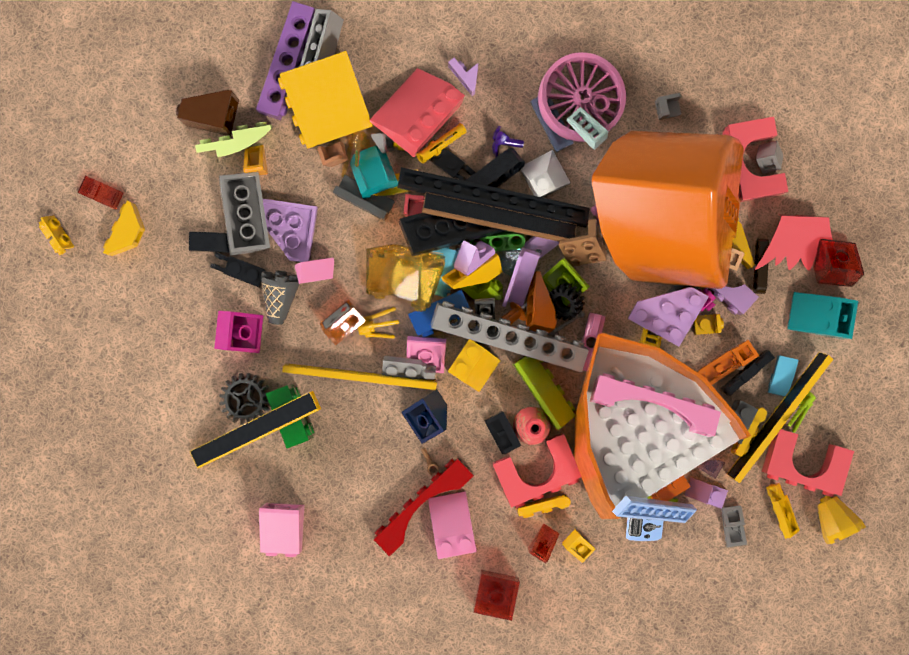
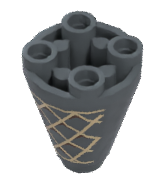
M276 270L275 274L262 271L261 283L266 315L269 318L268 322L282 325L288 316L300 285L297 275L291 274L288 276L286 271Z

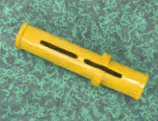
M459 123L436 141L429 142L426 148L416 154L417 159L424 164L433 156L441 154L444 148L466 134L465 126Z

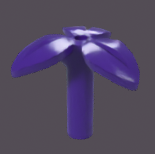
M501 126L496 128L492 138L494 140L492 150L495 157L498 156V147L500 145L523 148V140L511 139L504 132H500Z

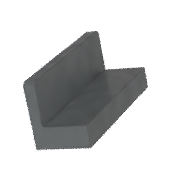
M347 175L343 177L339 187L336 186L333 190L335 196L383 221L386 220L395 203L394 200L387 196L371 195V197L363 199L356 180Z

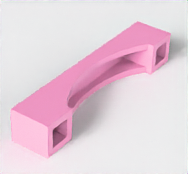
M603 373V376L600 375L595 379L590 402L607 407L614 406L615 402L623 400H640L654 403L678 415L690 427V432L707 437H712L716 434L721 411L715 410V406L709 404L697 405L695 400L689 398L677 399L675 394L669 392L657 393L653 387L643 386L641 388L635 386V382L630 380H623L621 382L615 380V376Z

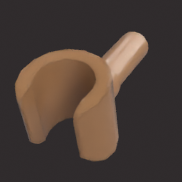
M426 448L421 449L428 464V473L432 475L429 470L431 466H435L437 471H439L437 463L432 461Z

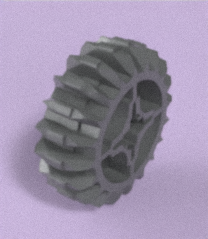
M240 373L238 376L239 380L236 376H232L233 383L227 380L225 383L228 388H221L225 394H219L220 398H224V401L219 402V405L226 406V408L222 409V412L229 411L226 417L229 419L234 416V423L240 418V425H244L245 421L247 423L252 421V418L253 420L258 418V415H264L265 413L262 410H270L269 407L265 406V403L269 404V401L266 400L267 396L264 391L269 386L262 387L261 385L265 380L261 379L257 382L258 375H254L251 379V373H247L246 377H244L243 373ZM241 383H249L248 388H245L244 392L234 390ZM254 387L259 392L260 402L253 396ZM247 393V399H249V401L251 402H245L244 404V399L241 397V395L245 396ZM231 396L237 400V411L232 406ZM248 405L257 407L250 415L242 414Z

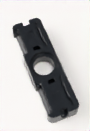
M769 350L763 351L744 368L743 372L740 371L721 387L722 391L727 396H731L743 384L760 372L764 366L775 359L773 354Z

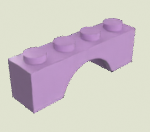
M745 284L735 288L726 286L722 289L709 288L716 297V300L725 302L728 305L727 309L734 315L744 314L759 298Z

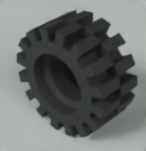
M566 283L560 284L549 293L556 311L555 314L558 315L557 318L560 319L562 317L564 321L567 319L571 320L578 315L585 305V302H583L584 296H580L581 290L577 292L576 289L578 287L574 286L572 288L571 283L568 285ZM561 296L569 300L571 307L566 306L562 302Z

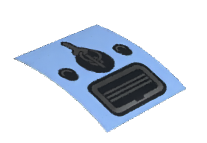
M628 518L626 538L634 541L659 540L662 538L664 521Z

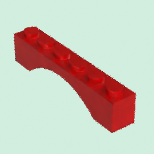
M459 458L456 460L450 459L444 465L446 469L442 473L438 471L430 479L432 483L427 487L423 485L416 492L418 496L414 500L408 499L402 505L404 509L400 513L396 511L388 519L390 521L389 524L385 527L381 525L374 532L376 536L373 540L389 557L404 543L408 523L415 511L424 502L439 493L460 490L474 476Z

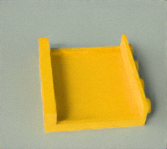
M346 50L280 73V78H278L281 89L286 90L287 97H285L288 108L293 109L295 114L292 116L295 127L299 126L301 133L298 134L302 145L306 144L307 149L372 127Z

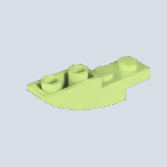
M265 121L255 123L256 127L248 128V125L236 126L237 130L232 131L233 139L228 135L218 137L219 141L212 142L211 138L199 140L200 144L195 145L196 152L216 150L217 157L239 152L264 137L272 129V124L267 125Z

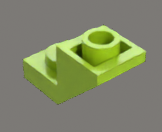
M494 278L487 283L461 288L473 299L495 298V300H501L503 298V285Z

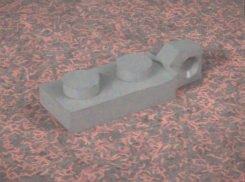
M384 356L382 375L412 379H435L436 366L427 365L419 359Z

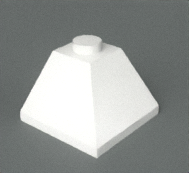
M553 150L526 163L521 169L533 195L544 198L570 184Z

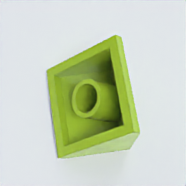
M565 258L542 276L550 292L563 283L567 285L571 283L572 288L577 286L576 291L581 290L582 293L590 287ZM561 296V300L566 306L570 304L567 298Z

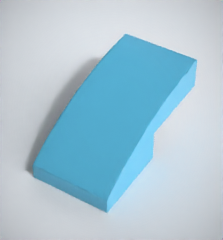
M777 355L774 373L771 374L767 393L780 396L787 395L795 376L798 359Z

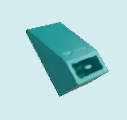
M793 292L787 330L843 340L852 339L858 301Z

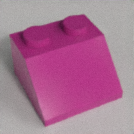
M218 311L214 349L260 353L263 315Z

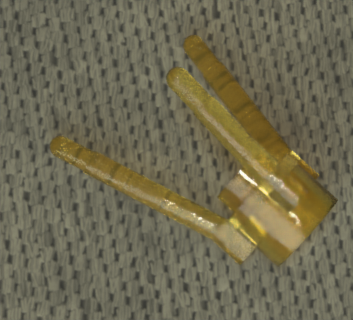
M359 131L352 133L347 150L348 161L344 162L342 177L346 174L352 148L356 150V167L359 166L360 150H364V146L366 149L370 148V140L367 139V133Z

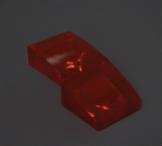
M86 175L77 192L115 210L124 194Z

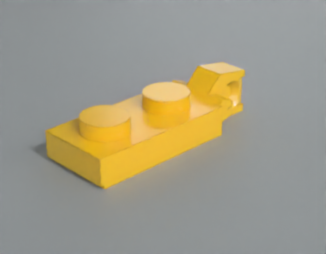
M780 483L770 484L766 489L773 504V511L777 515L780 530L783 532L785 539L791 538L800 529L788 495H784Z

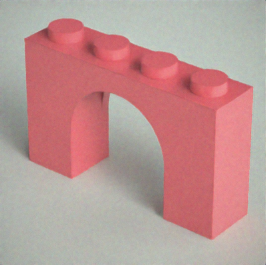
M774 117L730 124L724 128L722 135L738 138L745 150L750 143L773 139L777 136ZM742 160L738 193L740 202L783 195L789 192L785 173L764 177L756 176L746 168Z
M780 429L769 444L762 472L767 473V478L778 481L780 477L786 479L785 483L797 486V483L804 484V489L815 492L817 488L823 490L822 494L834 497V494L842 496L854 451L829 444L821 469L813 475L802 476L797 472L792 461L798 434Z
M563 433L545 440L553 459L554 468L549 479L541 484L534 485L524 482L519 477L510 455L492 463L511 508L514 506L515 508H520L526 505V501L533 499V501L541 499L546 492H557L562 489L561 486L567 483L570 486L579 482L581 475Z

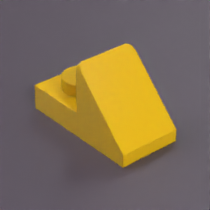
M576 529L562 542L565 549L582 563L596 550Z

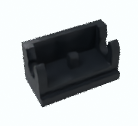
M503 411L484 420L502 454H507L521 446Z

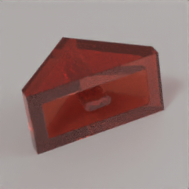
M543 523L528 547L529 553L546 564L559 537V533Z

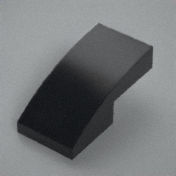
M189 232V251L230 253L227 233Z

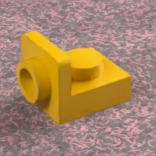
M720 314L698 315L694 321V335L721 333V329L724 328V321Z

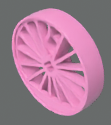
M573 53L560 58L547 70L538 91L539 110L545 123L557 135L576 142L585 141L576 131L569 129V123L565 127L559 122L574 106L573 113L581 107L588 114L590 112L604 128L610 131L621 118L626 104L625 85L617 69L604 58L591 53ZM571 63H580L579 84ZM584 63L594 66L585 86ZM565 65L568 69L573 85L561 73ZM598 68L603 71L605 75L591 88H588L596 69ZM559 77L568 89L555 83L556 79ZM607 77L611 80L613 86L592 92ZM552 88H555L567 95L552 94L550 92ZM615 90L617 99L607 98L605 95L600 94ZM548 98L568 100L550 107L547 102ZM595 102L602 103L603 109H598ZM610 103L617 104L616 112L608 109ZM572 104L557 118L551 112V110ZM605 113L613 119L610 124H607L600 115ZM582 116L578 119V122L583 119Z

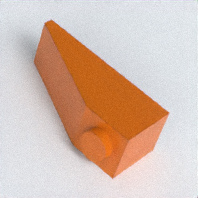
M536 271L528 289L526 325L529 326V330L536 332L537 329H541L549 334L557 325L556 311L540 271Z

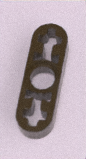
M758 238L756 240L754 260L756 266L769 246L768 239ZM769 263L759 269H754L753 292L755 294L766 293Z

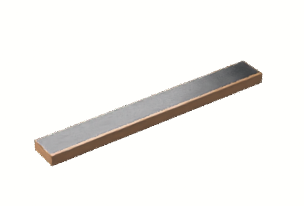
M427 192L424 196L422 213L554 241L576 237L577 224Z

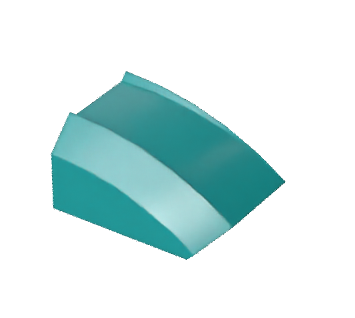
M378 146L370 147L353 155L350 166L363 199L398 186V181L387 153H382Z

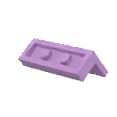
M522 247L502 306L506 307L508 302L517 303L519 306L524 304L541 253Z

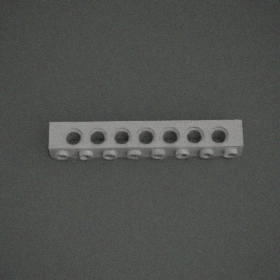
M443 301V303L437 302L430 324L433 329L579 372L583 370L589 350L584 346L585 343L573 340L572 343L566 341V337L555 334L552 337L547 335L548 332L537 329L535 332L529 330V326L518 323V326L510 324L511 321L504 318L495 320L492 319V315L481 312L479 315L473 313V310L467 307L458 309L454 307L455 304L447 301ZM453 314L459 315V320L456 323L449 322V318ZM471 320L478 321V325L474 329L468 328V323ZM496 326V332L488 334V327ZM510 331H514V338L511 340H507L506 334ZM527 337H533L532 344L525 345V339ZM547 342H551V348L547 351H544V344ZM564 348H570L568 355H561Z

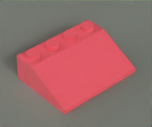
M417 68L370 119V122L411 156L415 157L461 106L465 95L450 83Z

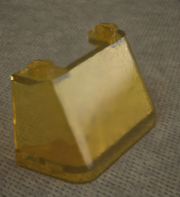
M399 244L367 248L366 294L373 295L376 299H384L387 295H393L410 300L411 307L415 311H426V308L431 306L445 266V256L428 252L412 257L408 246Z

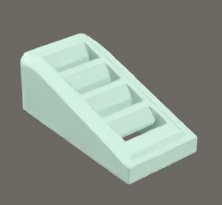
M581 107L567 118V122L594 150L608 137L609 131ZM582 116L583 119L577 123L576 120ZM591 128L594 129L591 133H588Z

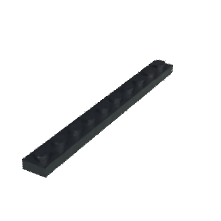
M403 167L400 170L397 186L400 189L423 194L426 192L577 224L578 227L583 228L588 226L590 211L588 207Z

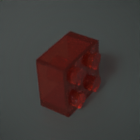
M481 569L473 613L512 621L520 584L519 577Z

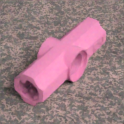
M589 313L584 336L581 340L589 350L583 371L588 370L594 347L589 348L586 345V340L592 337L596 342L597 336L602 333L606 316Z

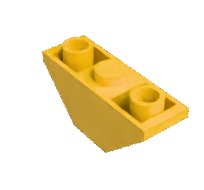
M128 200L121 206L119 219L114 222L111 229L112 234L104 243V254L114 256L135 248L142 238L145 227L136 204Z

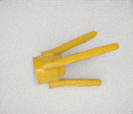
M393 307L371 316H365L363 320H358L359 335H365L366 338L394 339L395 335L372 332H375V327L399 324V320L374 323L372 319L393 312L396 308Z

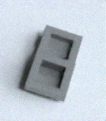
M741 505L722 508L726 548L747 545L743 526L745 521Z

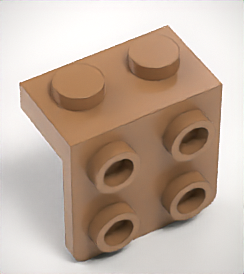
M596 219L588 220V235L559 241V247L565 259L572 267L607 260L608 247Z

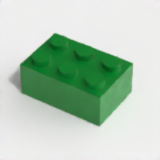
M294 384L268 392L266 396L271 409L274 410L301 397V393L298 387H294ZM306 417L279 429L286 449L314 438L313 434L315 433L312 423H308Z

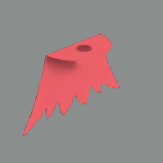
M779 214L781 219L776 232L755 268L756 270L763 267L775 257V266H777L786 256L789 270L798 263L800 258L805 268L810 270L816 257L822 267H824L826 259L834 268L841 271L842 268L833 244L829 217Z

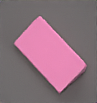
M334 258L305 261L296 264L295 269L299 284L332 279Z

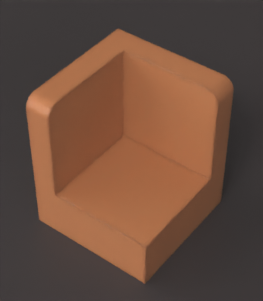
M342 142L328 147H317L323 166L334 167L348 161Z

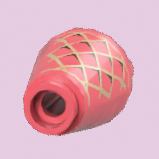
M526 407L515 415L513 430L521 442L528 445H537L549 436L551 421L542 409ZM536 424L539 426L537 432L531 430L532 425Z

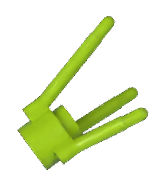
M810 391L799 404V409L788 423V426L791 427L798 418L792 429L793 433L796 432L816 399Z

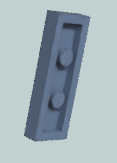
M538 97L530 101L554 150L558 152L574 143L572 140H567L557 135L545 123L539 110ZM548 98V106H553V101ZM557 109L551 110L555 118L560 116ZM560 119L559 122L565 126L562 119Z

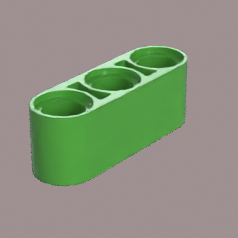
M512 231L479 238L482 242L492 246L495 251L517 250L525 245L524 234ZM514 236L520 237L518 239H512V237ZM496 237L501 238L498 241L493 240ZM474 240L469 241V243L472 245H476L478 243L474 242Z

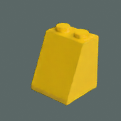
M469 339L448 372L480 392L500 360L485 348Z

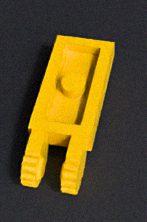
M755 407L758 411L748 429L751 436L743 439L742 444L734 443L731 449L732 454L742 457L743 454L745 455L750 448L749 442L757 435L759 423L766 419L767 411L765 408Z
M559 495L527 503L516 509L519 516L528 518L534 516V513L538 511L542 513L551 512L554 507L565 509V507H569L571 500L567 495Z

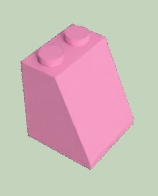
M266 503L259 508L260 552L266 553L267 556H277V553H282L286 557H296L297 554L301 553L304 505Z

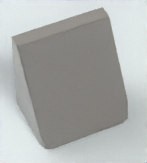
M383 132L371 134L372 139L382 153L394 151L393 140Z

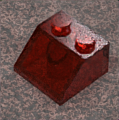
M828 239L819 240L813 267L817 283L853 287L864 275L856 243Z

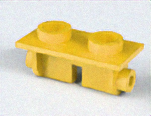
M54 215L40 218L39 228L47 239L53 237L49 243L55 253L62 255L66 253L65 249L74 248L70 237L65 233L60 221Z

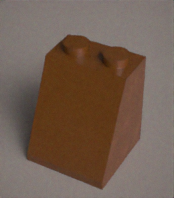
M232 90L181 99V103L176 108V115L187 127L231 136L239 99Z

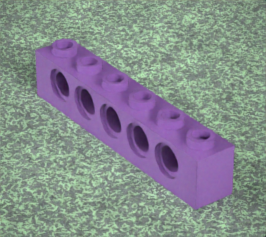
M292 1L256 108L259 114L281 120L282 116H286L288 106L286 105L285 97H287L285 89H281L278 78H280L281 72L299 67L315 14V8ZM299 23L305 24L302 29H296V26ZM293 41H299L296 47H290V44ZM287 59H293L290 65H284V62ZM280 94V100L272 101L274 95Z

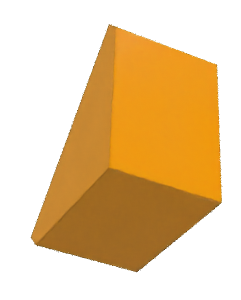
M264 145L245 148L244 173L259 172V175L268 174Z

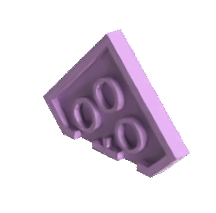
M263 199L267 230L287 258L293 262L310 261L318 207Z
M690 286L656 297L639 300L628 319L679 347L709 296Z

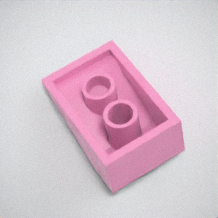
M466 491L429 498L428 502L438 559L476 552Z

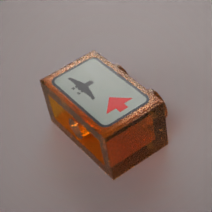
M347 300L323 320L320 326L323 333L337 345L364 323L365 319L354 304Z

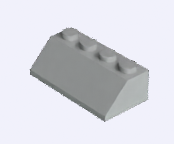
M259 172L219 176L230 256L270 248Z

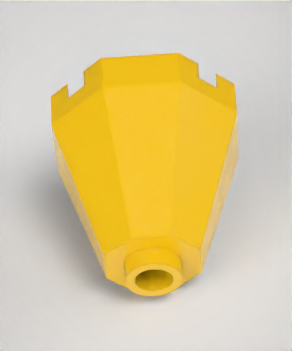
M825 496L819 499L821 503L817 504L822 535L826 544H833L836 539L843 540L866 528L863 521L837 496Z

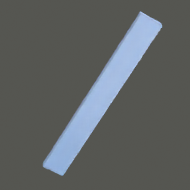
M625 496L612 512L617 517L686 523L697 509L692 504Z

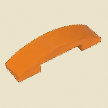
M746 340L696 372L704 376L713 385L734 370L748 364L759 355L750 341Z

